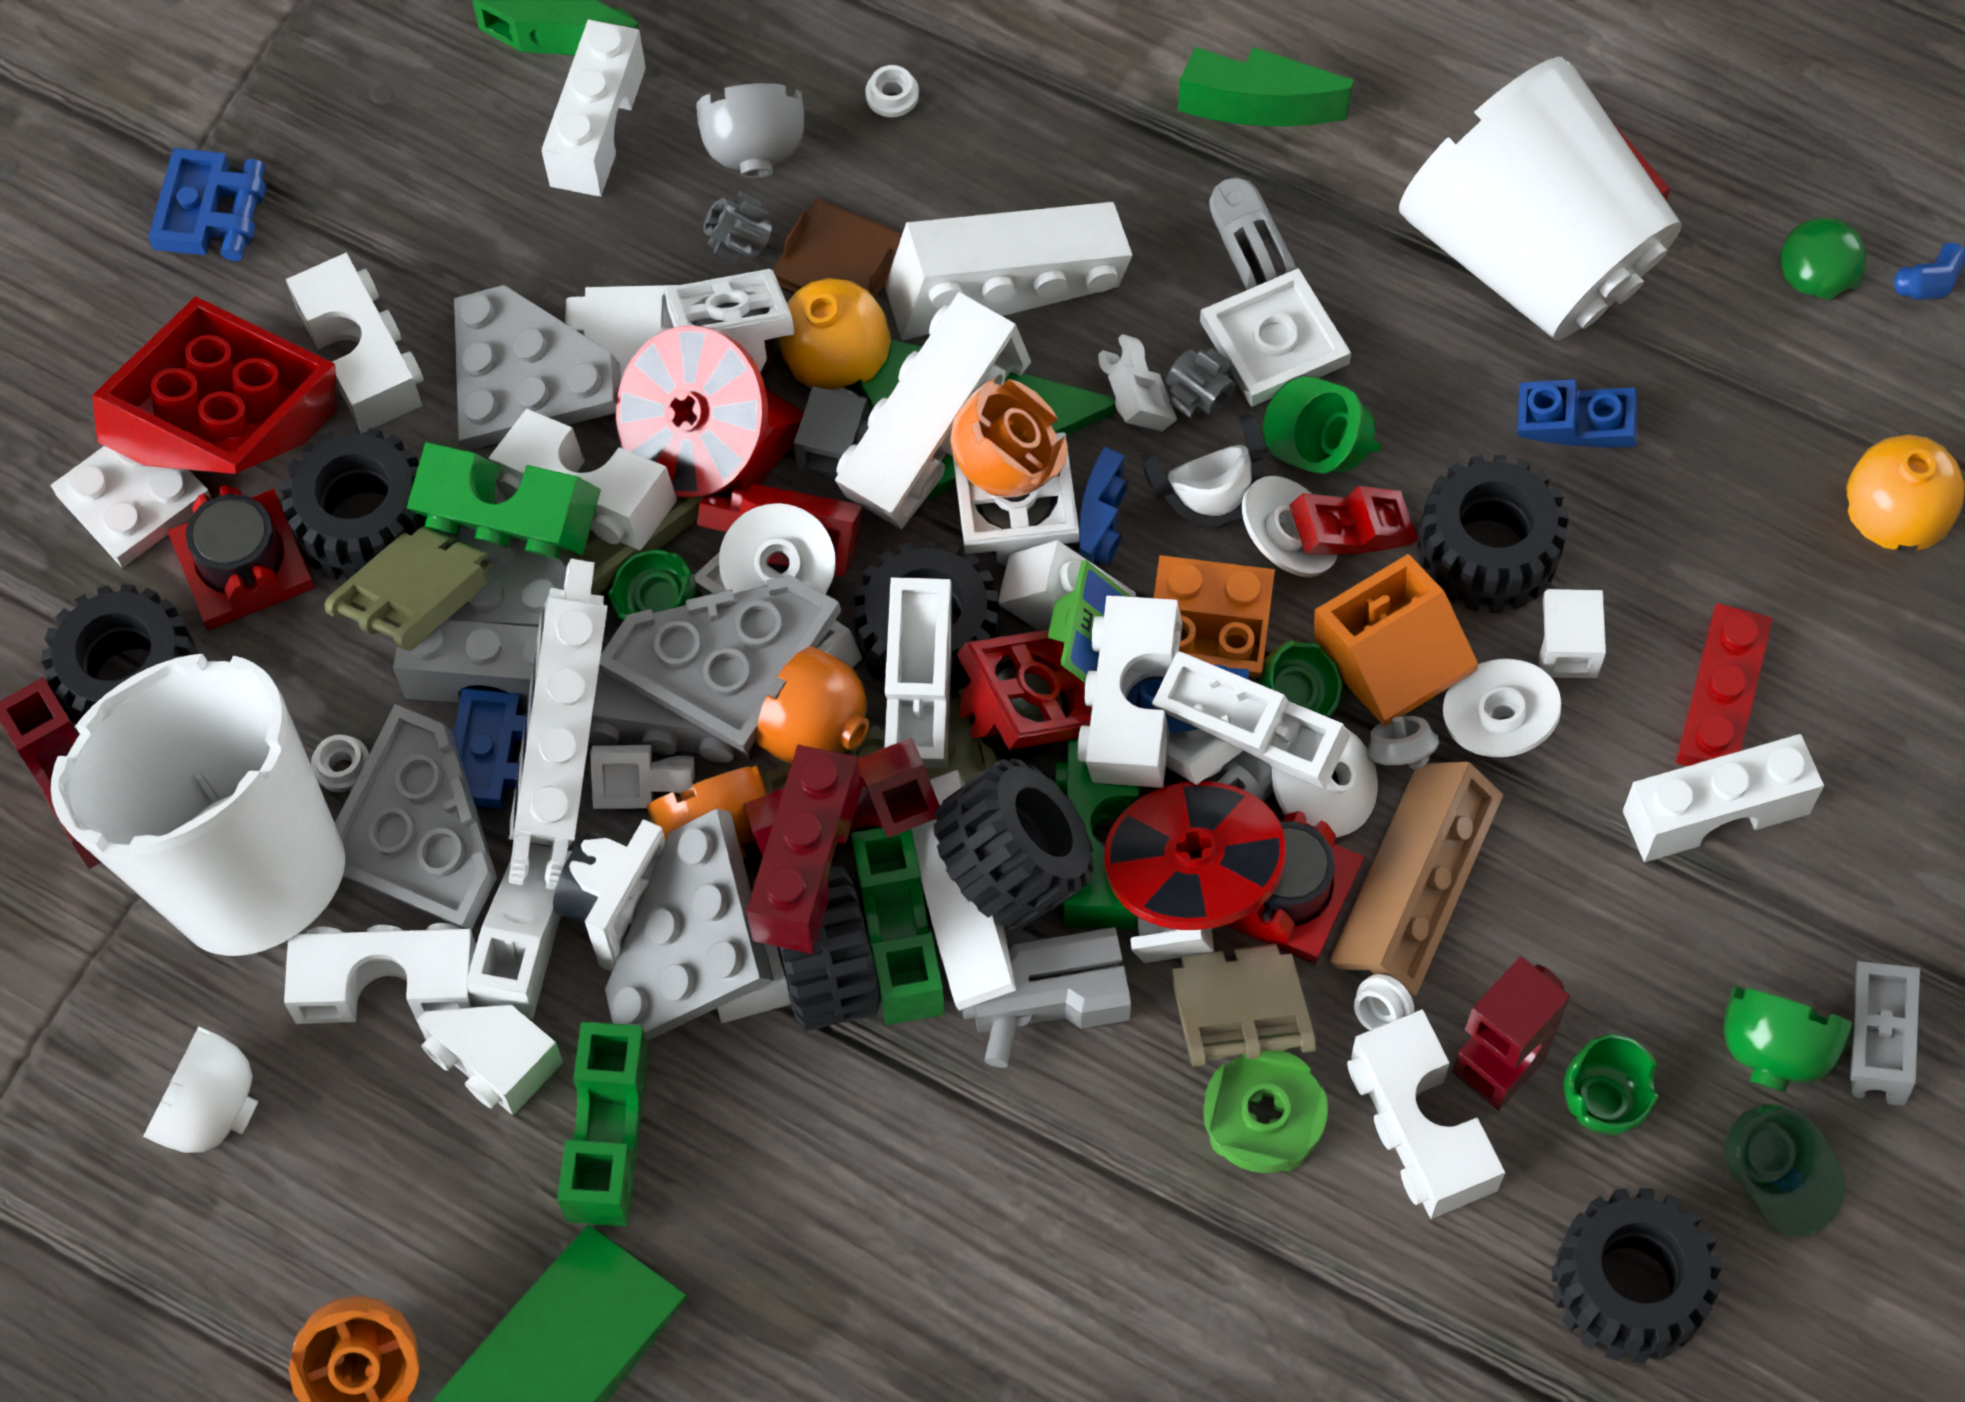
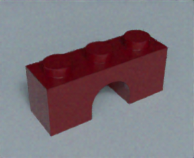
M42 677L0 701V723L43 792L46 801L87 868L91 869L100 864L101 861L80 844L64 827L55 812L51 796V780L57 757H67L79 735L45 678Z
M912 737L858 758L862 790L850 831L866 826L881 827L885 831L887 838L936 819L935 813L940 805ZM784 788L744 803L752 832L762 856L766 849Z
M797 744L746 910L753 941L808 954L814 953L829 902L828 880L837 842L846 844L862 790L858 757Z
M1520 956L1471 1010L1465 1031L1472 1037L1458 1051L1452 1073L1498 1111L1547 1057L1570 995L1564 991V985L1561 980L1545 966L1539 964L1533 966Z

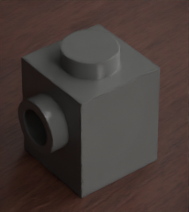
M812 387L794 440L797 471L836 479L838 476L837 466L842 455L851 445L855 444L857 446L869 429L867 398L858 397L855 393L843 388L827 390Z

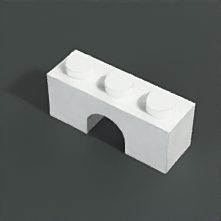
M592 20L587 21L541 149L550 187L602 196L616 155L614 127L618 108L632 109L646 69L639 29Z
M344 253L286 279L295 307L318 350L342 340H351L359 343L351 353L332 362L335 363L336 382L339 391L361 433L422 406L416 385L424 382L423 375L411 351L401 355L395 342L402 340L389 310L387 309L379 313L373 301L379 299V294L366 268L357 272L347 253Z
M527 408L489 457V461L500 466L497 485L499 490L508 499L519 489L526 465L575 475L600 488L601 493L590 529L598 537L610 544L621 542L641 551L677 502L666 466L620 447L601 468L592 472L577 473L585 460L573 428Z
M1107 595L1104 616H1095L1092 650L1099 652L1097 671L1088 670L1085 683L1086 706H1093L1090 726H1081L1078 738V760L1086 762L1092 783L1163 788L1170 734L1165 711L1139 708L1132 705L1126 699L1131 688L1139 681L1154 676L1165 677L1177 650L1179 651L1182 619L1177 600Z
M1798 734L1635 781L1627 797L1623 813L1643 861L1648 862L1699 847L1703 838L1710 831L1736 819L1749 817L1754 830L1810 815L1824 784L1802 735Z
M436 923L428 926L427 930L403 931L401 928L392 925H375L369 927L367 932L343 933L341 930L332 927L311 928L307 931V934H296L288 940L284 1004L296 1024L356 1022L357 1002L364 987L379 977L396 976L407 981L406 1000L416 1020L425 1011L474 1008L466 981L476 949V942L470 929H463L452 923Z
M1423 1009L1356 1036L1351 1054L1352 1060L1347 1062L1349 1074L1360 1095L1369 1093L1379 1113L1374 1115L1377 1132L1388 1150L1396 1148L1405 1166V1169L1401 1170V1178L1412 1202L1415 1205L1423 1203L1430 1219H1433L1498 1192L1505 1171L1478 1118L1457 1126H1440L1426 1119L1417 1106L1416 1097L1419 1094L1443 1084L1450 1064Z

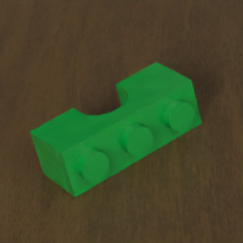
M425 442L406 507L427 518L424 527L451 536H458L460 527L476 531L474 539L502 548H508L510 539L527 543L525 551L553 560H559L561 551L583 556L601 493L600 488L575 475L526 465L522 482L517 492L507 501L497 504L495 485L500 466L476 453Z
M1069 740L1068 762L1056 761V783L1075 805L1074 808L1087 828L1085 830L1091 839L1093 847L1091 855L1094 859V871L1090 873L1091 880L1087 886L1059 905L1064 906V927L1135 929L1136 915L1123 906L1113 893L1105 870V846L1096 840L1093 833L1103 823L1117 820L1131 804L1139 799V786L1092 783L1086 762L1078 760V740Z
M882 828L851 833L855 865L885 1026L945 1015L943 988L933 936L930 933L912 829L887 838Z
M581 1022L573 1078L577 1091L576 1124L573 1140H565L557 1197L558 1204L568 1223L628 1227L650 1055L643 1026Z

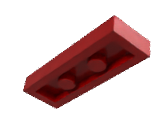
M1719 603L1715 604L1675 763L1690 766L1741 751L1772 624V617Z

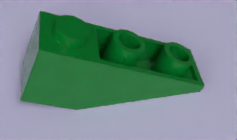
M472 0L479 30L520 52L575 56L588 20L639 29L638 22L628 12L621 8L612 9L597 0Z

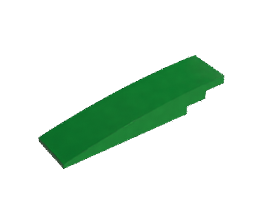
M588 1224L503 1318L431 1402H607L686 1301L687 1296Z

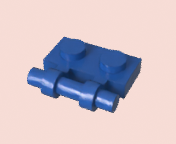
M173 148L148 237L153 250L206 255L211 237L223 238L221 255L231 261L241 260L245 246L251 244L254 237L256 225L252 219L255 207L263 202L266 183L263 181L266 169L265 164L256 159H247L244 162L242 173L229 172L230 164L226 153ZM222 197L235 199L231 214L218 212Z
M462 688L453 735L475 807L503 809L507 788L515 789L519 763H512L516 740L522 741L526 717L521 715L523 703L518 693Z

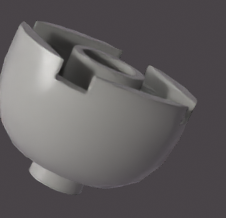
M754 83L724 88L725 99L711 103L710 93L702 96L696 103L698 125L704 147L710 156L729 169L741 170L742 177L763 178L773 174V167L785 163L799 149L804 137L805 126L801 91L796 89L793 97H790L786 94V85Z

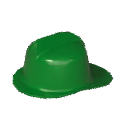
M1301 376L1284 384L1274 394L1266 409L1263 423L1265 443L1273 456L1287 464L1313 473L1348 472L1358 467L1365 460L1369 452H1381L1382 445L1374 439L1376 433L1375 420L1371 411L1360 402L1357 394L1347 387L1316 377Z

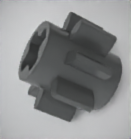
M739 191L734 202L722 197L712 205L705 218L703 229L704 233L711 237L708 245L714 248L713 254L733 264H737L741 254L755 258L763 251L769 241L772 225L770 221L764 219L768 211L761 207L762 202Z
M1212 347L1207 353L1203 350H1200L1198 354L1192 350L1186 351L1173 364L1166 378V383L1172 387L1170 391L1175 394L1169 403L1189 418L1195 413L1201 416L1203 412L1209 416H1214L1227 404L1235 390L1236 383L1230 379L1231 374L1227 372L1233 363Z

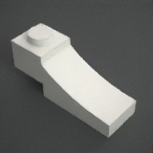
M1178 650L1152 702L1156 710H1164L1165 714L1216 736L1269 763L1275 769L1323 789H1326L1350 738L1343 723L1288 701L1282 693Z

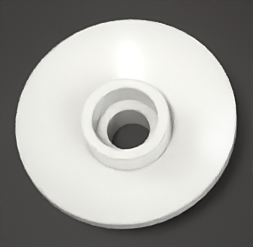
M1266 476L1256 480L1249 486L1243 496L1242 515L1246 529L1258 549L1275 565L1297 576L1314 577L1327 571L1334 564L1338 555L1305 554L1289 504L1302 493H1312L1300 484L1284 477Z
M766 504L744 513L728 529L720 547L719 572L725 589H732L733 593L766 586V580L791 575L826 595L835 573V551L826 529L813 515L801 508L788 504ZM776 553H783L789 558V568L782 574H774L768 569V560Z
M1496 659L1478 664L1477 671L1449 687L1443 703L1444 722L1452 738L1468 751L1488 757L1515 756L1537 747L1552 734L1561 715V698L1554 680L1538 666L1516 659ZM1502 717H1510L1508 719L1498 720Z
M1347 728L1346 730L1350 738L1335 768L1339 784H1336L1331 776L1326 789H1323L1272 767L1274 793L1284 814L1301 811L1305 813L1306 822L1312 826H1316L1321 820L1327 822L1336 834V838L1354 832L1366 822L1373 811L1378 792L1377 772L1374 762L1367 755L1368 749Z

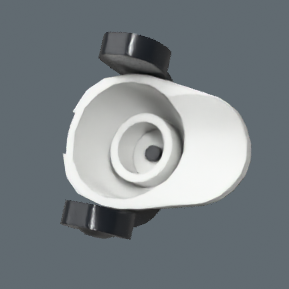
M1252 412L1238 417L1246 446H1230L1189 461L1171 470L1167 479L1154 450L1141 455L1144 464V475L1149 486L1154 490L1157 499L1165 497L1179 515L1195 523L1197 528H1220L1222 524L1232 520H1241L1243 518V496L1249 486L1263 477L1262 459L1268 457L1264 434Z

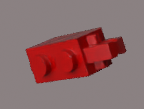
M752 484L747 491L733 490L731 499L709 495L703 497V500L700 501L697 525L726 533L740 516L758 506L774 503L796 506L813 515L829 534L836 559L834 575L845 577L855 559L863 510L862 504ZM776 553L768 560V563L784 566H789L790 564L788 556L783 553Z

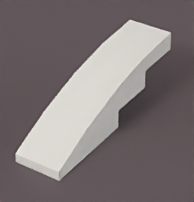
M958 770L930 779L939 805H942L944 799L965 785ZM937 819L912 828L923 890L954 1003L958 1010H962L1016 991L1004 925L997 923L993 916L988 918L978 911L976 905L972 901L969 902L961 894V890L955 881L951 880L946 871L945 862L940 858L936 847L939 845V842L934 836V824L937 822Z

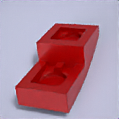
M1358 486L1345 498L1302 493L1289 504L1305 554L1345 555L1376 552L1411 545L1418 539L1400 490Z

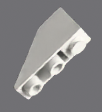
M530 843L528 858L530 859L527 877L524 878L523 885L508 883L510 860L481 927L466 981L474 1008L513 1005L527 1018H534L561 918L560 915L553 911L555 890L546 889V880L544 879L551 847ZM567 850L566 861L572 851Z

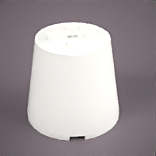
M1555 57L1529 69L1481 105L1474 112L1481 121L1457 144L1448 137L1430 156L1407 187L1401 199L1399 211L1410 224L1553 339L1560 340L1581 328L1589 327L1615 301L1621 304L1629 299L1643 285L1644 281L1641 277L1667 254V249L1678 236L1682 224L1574 66L1568 61L1566 62L1563 57Z
M203 654L188 655L162 662L143 670L116 686L95 703L76 724L75 727L80 735L67 757H57L52 774V803L59 820L80 844L198 947L208 952L225 956L248 955L270 949L289 940L305 929L322 913L332 900L344 873V845L282 694L271 677L255 663L237 656H233L230 662L207 661Z

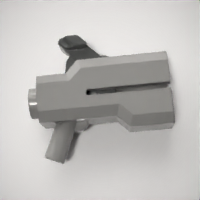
M1012 924L1004 926L1016 991L962 1009L964 1020L975 1018L978 1033L991 1031L984 1061L988 1065L999 1068L1008 1066L1016 1030L1025 1029L1030 1024L1066 1018L1082 1029L1129 1021L1131 1000L1124 966H1119L1123 959L1115 927L1055 938L1038 939L1022 929V927L1016 928Z

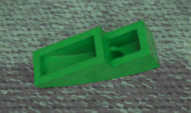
M1195 47L1180 78L1178 111L1209 120L1249 126L1288 127L1346 120L1350 112L1354 80L1255 47L1252 48L1246 63Z

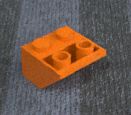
M1409 554L1315 609L1314 642L1319 643L1321 649L1337 663L1342 681L1384 727L1391 724L1394 717L1404 716L1478 670V662L1444 590Z
M1160 555L1154 598L1178 601L1182 619L1179 651L1212 665L1249 669V677L1261 678L1275 569Z

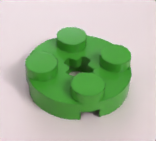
M1286 1051L1260 1052V1058L1247 1060L1246 1054H1242V1057L1232 1060L1228 1065L1225 1066L1223 1064L1212 1076L1204 1101V1124L1209 1134L1212 1149L1234 1165L1252 1172L1276 1173L1299 1168L1304 1163L1305 1158L1319 1145L1328 1116L1327 1096L1323 1087L1320 1088L1317 1079L1310 1073L1311 1068L1302 1059ZM1262 1097H1269L1274 1099V1109L1283 1112V1115L1280 1119H1271L1269 1124L1257 1122L1256 1115L1248 1111V1106H1257L1261 1103Z

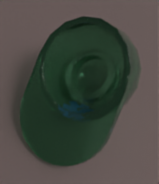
M1776 1103L1758 1104L1741 1113L1730 1125L1724 1139L1723 1156L1729 1172L1744 1187L1762 1217L1771 1227L1787 1235L1806 1236L1820 1231L1834 1219L1842 1205L1845 1194L1844 1174L1841 1165L1822 1134L1806 1115Z

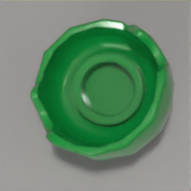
M1814 218L1795 227L1788 234L1779 255L1784 279L1788 284L1802 294L1815 295L1827 301H1831L1847 289L1856 291L1861 285L1867 267L1866 251L1858 232L1844 221L1832 218Z
M652 549L633 554L617 569L608 596L617 617L623 622L628 614L649 609L656 613L687 605L686 600L696 598L697 589L694 575L681 556L673 552L669 553L664 550Z
M1294 640L1276 647L1264 659L1261 678L1256 677L1255 683L1284 694L1288 701L1326 717H1330L1337 709L1343 688L1337 663L1321 649L1319 643L1297 642Z
M1610 1033L1591 1039L1571 1059L1564 1075L1563 1088L1566 1103L1570 1113L1575 1116L1577 1122L1591 1132L1610 1136H1618L1638 1129L1653 1110L1652 1106L1656 1104L1659 1098L1654 1087L1653 1075L1657 1064L1653 1055L1634 1038Z

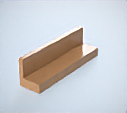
M1470 762L1427 763L1423 768L1418 767L1414 770L1331 955L1330 962L1337 969L1370 970L1374 975H1388L1399 981L1407 989L1410 996H1417L1503 797V794Z

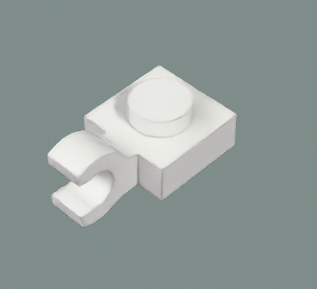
M1122 334L1118 338L1122 347L1121 359L1118 354L1104 350L1098 356L1101 369L1109 374L1108 378L1116 397V408L1126 423L1162 432L1177 420L1173 407L1169 403L1170 399L1159 373L1148 370L1145 362V350L1141 341Z
M651 745L592 746L590 752L593 809L647 808L646 805L654 801L653 792L681 793L692 788L693 781H695L694 757L674 756L652 762Z

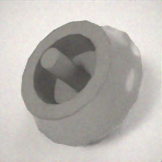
M1416 716L1394 717L1392 723L1386 727L1380 723L1373 728L1370 735V744L1367 747V755L1375 763L1383 765L1408 764L1409 768L1416 770L1418 767L1423 768L1427 764L1429 756L1438 747V735L1432 731L1429 723L1423 718Z

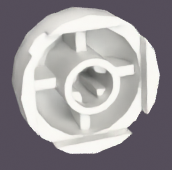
M198 1027L143 1137L167 1148L191 1153L205 1152L219 1146L230 1130L242 1135L258 1101L248 1097L253 1075L249 1061L239 1048L223 1037Z

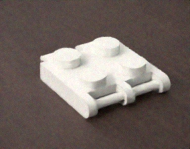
M678 285L585 287V297H570L566 299L565 324L611 352L620 363L621 380L630 360L648 340L667 329L674 328L667 308L664 289Z

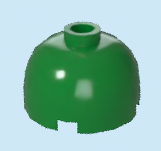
M1733 985L1725 1011L1723 1030L1726 1046L1734 1059L1753 1069L1750 1077L1751 1082L1786 1092L1789 1081L1811 1084L1825 1078L1838 1065L1846 1049L1853 1023L1831 1013L1829 1018L1818 1015L1817 1011L1812 1010L1813 1007L1792 1000Z

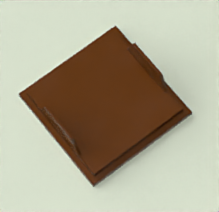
M816 197L808 212L803 211L787 236L784 251L773 267V271L780 288L792 294H795L796 291L810 282L833 278L853 281L868 290L874 299L877 300L886 285L903 233Z

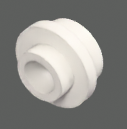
M887 65L879 68L874 72L866 85V100L869 107L877 114L885 117L905 115L918 102L919 88L917 81L905 68L897 65ZM889 93H897V94H898V95H895V96H887V94H889Z
M333 735L324 739L317 746L311 759V767L318 783L323 788L333 792H346L352 790L369 753L365 745L358 739L346 735ZM349 760L352 762L351 766L343 771H333V767L338 761Z
M1375 974L1365 979L1358 987L1354 1001V1010L1361 1024L1368 1030H1373L1414 1013V1004L1409 992L1399 981L1388 975Z

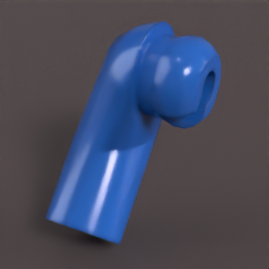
M1946 243L1942 246L1935 263L1916 264L1913 268L1909 266L1902 267L1894 277L1896 292L1900 296H1911L1915 300L1946 297L1951 293L1965 264V248L1957 243Z

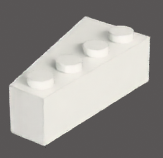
M1114 202L906 222L885 290L901 340L904 341L930 334L929 328L935 314L943 305L947 304L950 306L958 292L997 314L1005 316L1117 288L1132 258V252Z
M958 292L950 306L947 304L943 305L937 311L929 328L931 335L919 352L913 351L906 358L899 372L898 379L900 382L888 399L882 398L875 405L868 419L869 429L857 446L853 444L844 452L837 466L838 476L835 481L845 497L857 504H862L865 509L901 530L943 477L945 464L941 462L947 453L953 456L950 438L957 412L970 396L987 381L995 379L993 384L1002 385L1010 372L1021 376L1031 363L1016 324Z

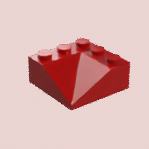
M195 296L92 395L97 442L144 466L237 474L304 445L337 411L335 363Z

